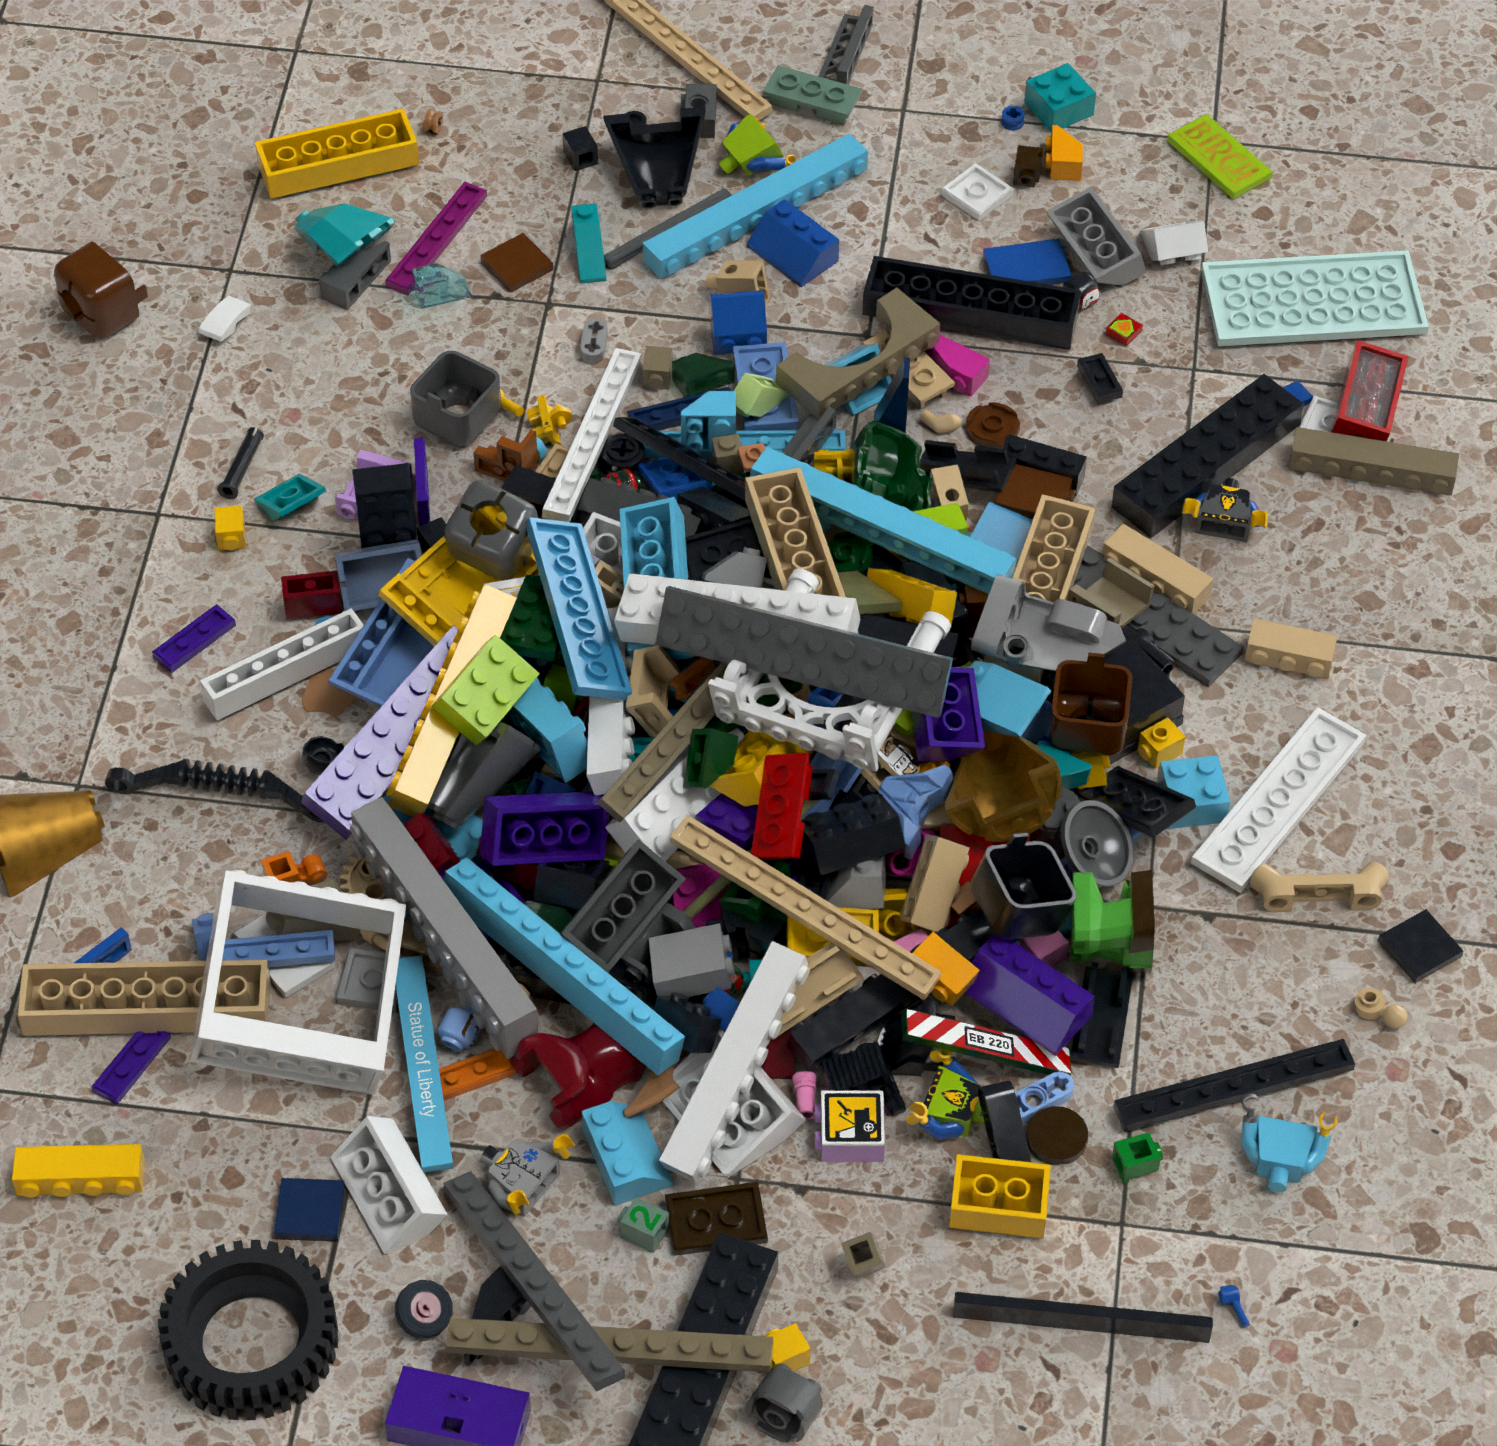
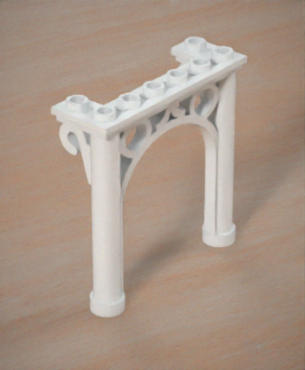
M797 568L790 575L785 591L814 594L819 581L811 572ZM926 612L907 646L934 653L940 640L947 636L951 623L946 617L937 612ZM732 660L729 663L723 679L716 677L715 680L710 679L708 682L716 717L723 722L735 723L744 726L749 731L755 733L762 732L778 741H788L797 744L804 750H814L825 754L830 759H840L852 763L859 769H869L875 772L879 768L877 754L902 711V708L871 700H866L852 706L836 708L809 704L790 694L782 686L777 676L768 674L770 683L758 685L764 673L747 669L746 663ZM776 694L780 699L772 707L756 703L757 699L762 695ZM786 705H788L789 713L793 714L795 719L782 715L786 710ZM851 719L854 722L850 723L849 726L844 725L843 733L833 729L834 725L840 721ZM824 720H826V729L813 725L824 724Z

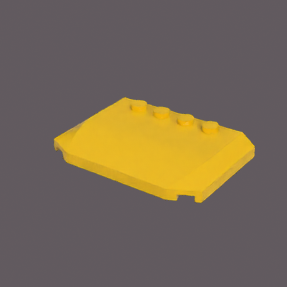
M498 505L496 507L484 506L475 513L471 512V526L478 534L474 548L481 534L493 535L502 528L506 529L507 516ZM443 536L402 574L398 573L379 590L378 596L435 646L453 625L459 628L474 592L481 593L484 584L501 580H497L453 558L448 551L446 540ZM533 550L526 565H521L517 574L512 579L525 577L526 574H539Z

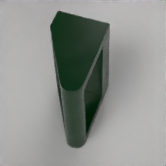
M781 859L762 860L791 878L787 862ZM732 881L719 900V904L738 915L761 924L773 906L754 894L750 900L736 898L743 887Z

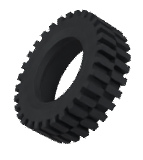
M242 1240L233 1241L234 1250L226 1252L224 1244L216 1246L217 1256L211 1258L209 1253L205 1251L199 1255L201 1265L197 1267L192 1260L185 1265L187 1277L180 1273L173 1279L175 1289L167 1288L164 1294L166 1303H161L160 1306L161 1319H158L159 1338L169 1375L172 1376L176 1388L179 1389L181 1387L182 1394L188 1401L194 1397L196 1407L203 1411L209 1403L211 1415L220 1417L223 1409H226L228 1419L238 1420L239 1412H245L247 1421L256 1420V1411L264 1410L266 1419L274 1416L273 1407L280 1405L283 1413L291 1410L290 1399L295 1398L301 1404L307 1399L305 1388L307 1387L314 1393L320 1387L318 1376L326 1379L329 1374L328 1363L334 1364L336 1358L335 1348H338L339 1341L332 1292L329 1291L326 1278H321L320 1269L315 1264L310 1267L308 1258L302 1253L296 1259L293 1248L285 1246L283 1252L280 1253L277 1242L269 1241L267 1249H262L260 1240H251V1248H243ZM262 1297L280 1303L291 1312L299 1328L297 1346L286 1358L277 1364L260 1371L235 1373L213 1367L206 1358L203 1351L205 1329L211 1318L225 1305L242 1298Z

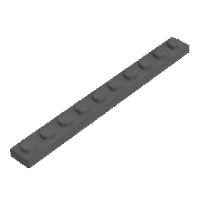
M472 1171L444 1182L445 1194L597 1392L625 1379V1369Z

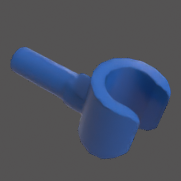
M1235 1285L1221 1286L1218 1292L1220 1304H1232L1242 1327L1250 1326L1240 1304L1238 1287Z

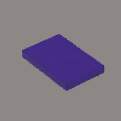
M414 438L419 526L431 521L425 439Z

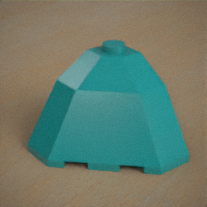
M343 203L314 209L311 212L307 209L295 218L297 223L294 229L314 252L321 249L338 268L353 254L361 252L372 241L376 242L395 225V220L392 217Z

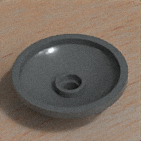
M1095 800L1082 801L1068 810L1062 822L1061 842L1065 857L1075 872H1092L1098 887H1110L1124 880L1132 867L1133 844L1130 833L1121 817L1108 805Z

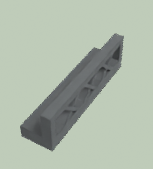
M864 5L860 16L844 14L819 77L826 78V75L836 72L837 80L826 79L849 85L873 26L874 6ZM847 24L856 25L852 31L847 28ZM849 39V43L846 47H843L840 44V42ZM843 56L841 62L838 64H836V62L833 60L834 58Z
M828 407L819 420L810 413L782 453L800 462L810 464L814 459V452H818L836 428V410Z

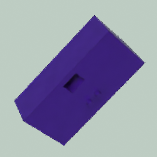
M403 1365L385 1421L387 1441L408 1446H521L531 1413L530 1392Z

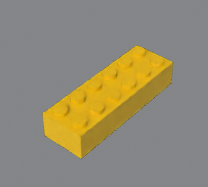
M404 108L255 142L258 166L270 199L419 165L418 143Z

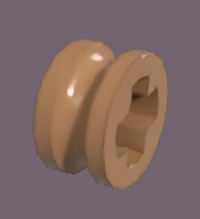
M429 109L424 119V131L429 132L433 130V133L438 134L443 124V112L438 111L434 113V110Z

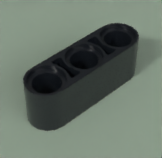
M1007 1080L979 1087L978 1098L992 1158L1031 1162L1016 1093L1011 1081Z

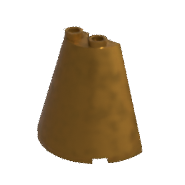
M91 789L69 792L0 794V873L9 897L16 896L103 841L100 829L104 828L105 824L100 811H93L92 807L96 806Z

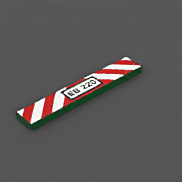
M907 1008L901 1013L902 1040L1047 1075L1054 1072L1072 1074L1070 1048L1063 1047L1055 1056L1027 1037Z

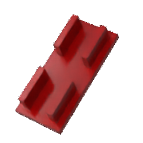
M808 753L766 755L751 850V854L760 860L800 858L805 826L800 821L803 801H808L813 771V766L809 764L810 754Z

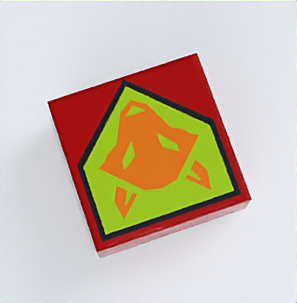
M1121 312L1106 327L1105 334L1127 346L1142 332L1143 325Z

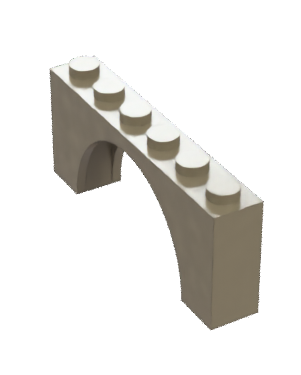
M895 288L877 300L876 319L886 329L890 338L887 346L880 354L858 365L835 367L813 362L796 352L776 365V383L819 420L828 407L836 410L847 401L855 399L858 394L867 388L875 386L878 381L887 375L896 372L904 358H910L911 362L925 350L933 348L939 342L940 323L898 288Z

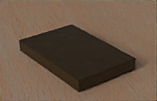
M758 1182L665 1194L674 1256L711 1251L718 1232L754 1244L768 1243Z

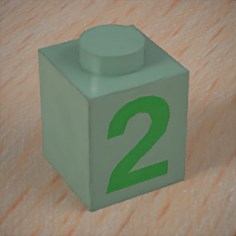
M635 1197L629 1207L625 1206L619 1215L618 1223L620 1224L621 1238L654 1253L669 1229V1212Z

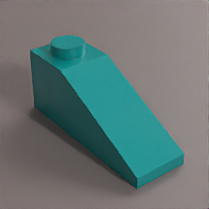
M597 203L572 205V231L580 283L607 281Z

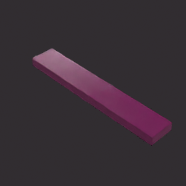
M464 181L385 280L386 287L409 295L486 199L487 190Z

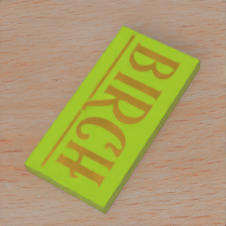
M1208 114L1168 134L1167 141L1232 199L1241 196L1272 178L1273 171Z

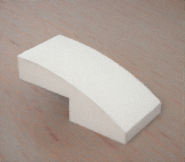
M227 296L208 314L200 325L198 333L220 342L235 333L236 323L250 314L251 304Z

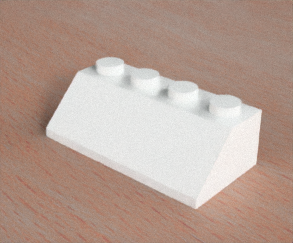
M366 1116L332 1154L331 1159L384 1254H390L430 1235L448 1215L393 1119Z

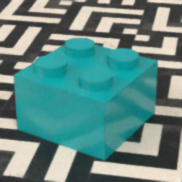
M1069 63L1026 80L1024 103L1051 133L1052 125H1058L1063 129L1094 115L1096 92Z

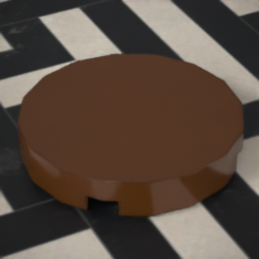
M990 402L985 406L981 404L973 408L966 419L967 435L979 446L1003 448L1009 434L1018 436L1020 420L1017 418L1016 412L1005 404Z

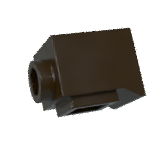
M1018 145L1013 185L1035 187V182H1039L1043 148Z

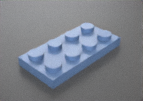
M786 342L733 346L737 385L744 373L768 377L776 381V365L788 358ZM791 395L762 417L750 415L747 418L742 415L744 431L798 429L796 403Z

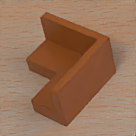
M534 430L528 432L522 443L501 436L496 443L497 447L489 446L485 448L478 445L473 452L475 471L504 482L516 465L530 468L534 471L538 467L537 437Z

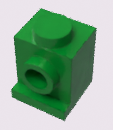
M1150 1132L1114 1142L1112 1160L1124 1184L1128 1183L1131 1178L1159 1171L1160 1161L1163 1160V1153L1159 1143H1154Z

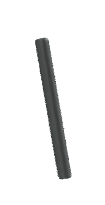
M723 188L604 255L605 265L613 268L643 251V242L732 196L726 188Z

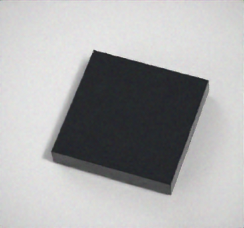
M1427 909L1380 934L1378 942L1414 983L1461 958L1464 952Z

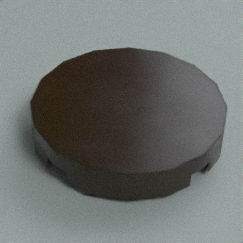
M1059 1106L1047 1107L1033 1115L1028 1123L1026 1131L1028 1147L1041 1161L1053 1165H1059V1162H1067L1068 1164L1083 1155L1088 1144V1127L1084 1119L1071 1109Z

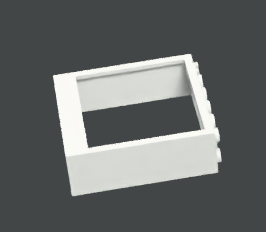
M226 870L216 898L189 1062L373 1094L384 1071L406 904L398 903L393 899L380 900L369 898L362 893H343L331 887H311L299 881L292 883L280 881L273 876L259 877L249 875L242 870ZM231 905L388 934L374 1041L214 1012Z

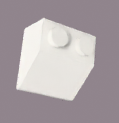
M1188 221L1140 229L1141 237L1151 261H1160V265L1176 263L1175 258L1185 256V261L1200 259L1201 253L1208 252L1204 221Z

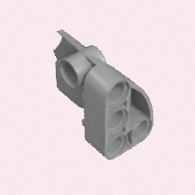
M997 574L977 625L971 650L1004 660L1009 666L1014 668L1026 666L1056 672L1057 666L1065 660L1087 662L1089 652L1106 654L1125 643L1126 639L1120 625L1107 621V616L1103 612L1068 600L1057 599L1055 602L1028 595L1025 583ZM1013 647L1022 648L1024 650L1021 654L1018 655L1009 652V650Z

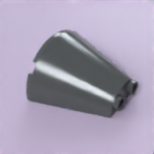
M499 722L487 738L477 745L460 733L427 807L435 811L432 817L457 830L460 825L462 826L484 805V797L494 796L540 752L541 747L518 730L502 722Z

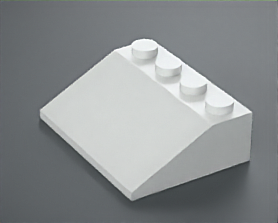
M719 1027L711 1053H691L673 1071V1079L680 1088L664 1099L663 1102L679 1121L725 1033V1030ZM758 1065L752 1075L754 1082L747 1094L743 1093L738 1102L740 1109L734 1121H729L724 1129L726 1136L719 1149L715 1148L710 1157L727 1178L784 1142L806 1121L803 1115L761 1066Z

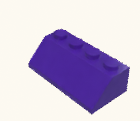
M993 935L978 950L972 961V964L980 971L975 982L964 994L1055 1056L1093 1016V994L1012 940L999 939Z

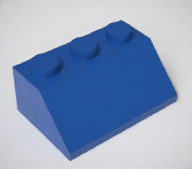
M783 199L765 212L747 242V247L800 287H803L839 261V239L786 199Z

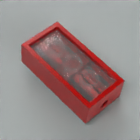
M1357 340L1348 361L1331 433L1387 442L1409 356Z

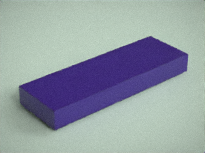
M216 604L153 650V658L173 673L236 626L235 619Z
M157 1031V1033L136 1032L91 1086L92 1092L118 1105L171 1039V1033L166 1031Z

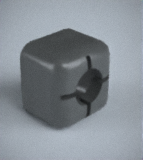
M457 351L441 353L410 387L412 416L415 424L456 446L464 447L470 444L499 413L501 408L500 377L498 372ZM470 403V408L463 414H455L447 410V408L454 405L467 406Z
M474 481L468 486L445 526L444 537L448 551L453 558L497 580L512 579L517 574L521 565L525 566L532 555V547L526 526L529 517L538 518L537 511L528 501L487 481ZM484 506H500V509L507 516L506 529L502 528L493 535L481 534L474 548L478 534L471 526V512L475 513Z

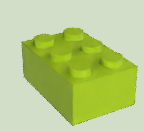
M495 634L482 645L431 707L473 744L477 745L487 738L540 673Z

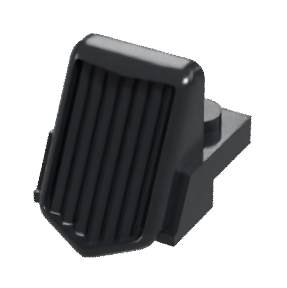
M932 998L922 999L908 1008L955 1020L953 1015L936 1013V1001ZM901 1013L883 1025L877 1042L885 1054L888 1066H891V1073L921 1077L924 1070L936 1072L938 1066L943 1067V1062L936 1063L930 1058L932 1051L936 1049L940 1051V1049L902 1040ZM953 1052L951 1057L956 1058V1053Z

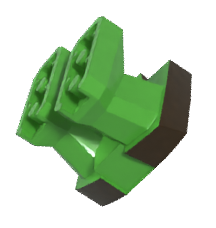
M1152 870L1131 872L1130 880L1125 879L1121 899L1105 903L1092 872H1073L1071 883L1077 896L1070 909L1072 921V962H1087L1095 957H1100L1127 965L1128 973L1151 974L1155 935Z

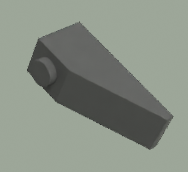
M384 241L351 256L338 268L333 264L320 277L321 299L348 310L391 262L390 243Z

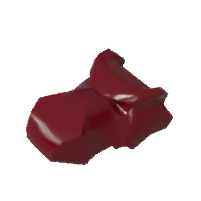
M595 1023L582 1033L569 1038L546 1033H535L525 1037L519 1042L516 1056L510 1062L514 1070L521 1077L528 1076L542 1064L560 1088L561 1092L550 1101L554 1109L549 1115L559 1130H566L582 1119L581 1111L611 1101L617 1089L628 1083L639 1081L647 1068L645 1064Z

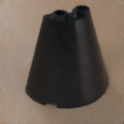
M706 107L680 109L681 122L630 126L629 113L603 116L605 126L635 196L642 202L644 208H653L657 205L666 204L678 206L683 203V197L687 194L702 132Z

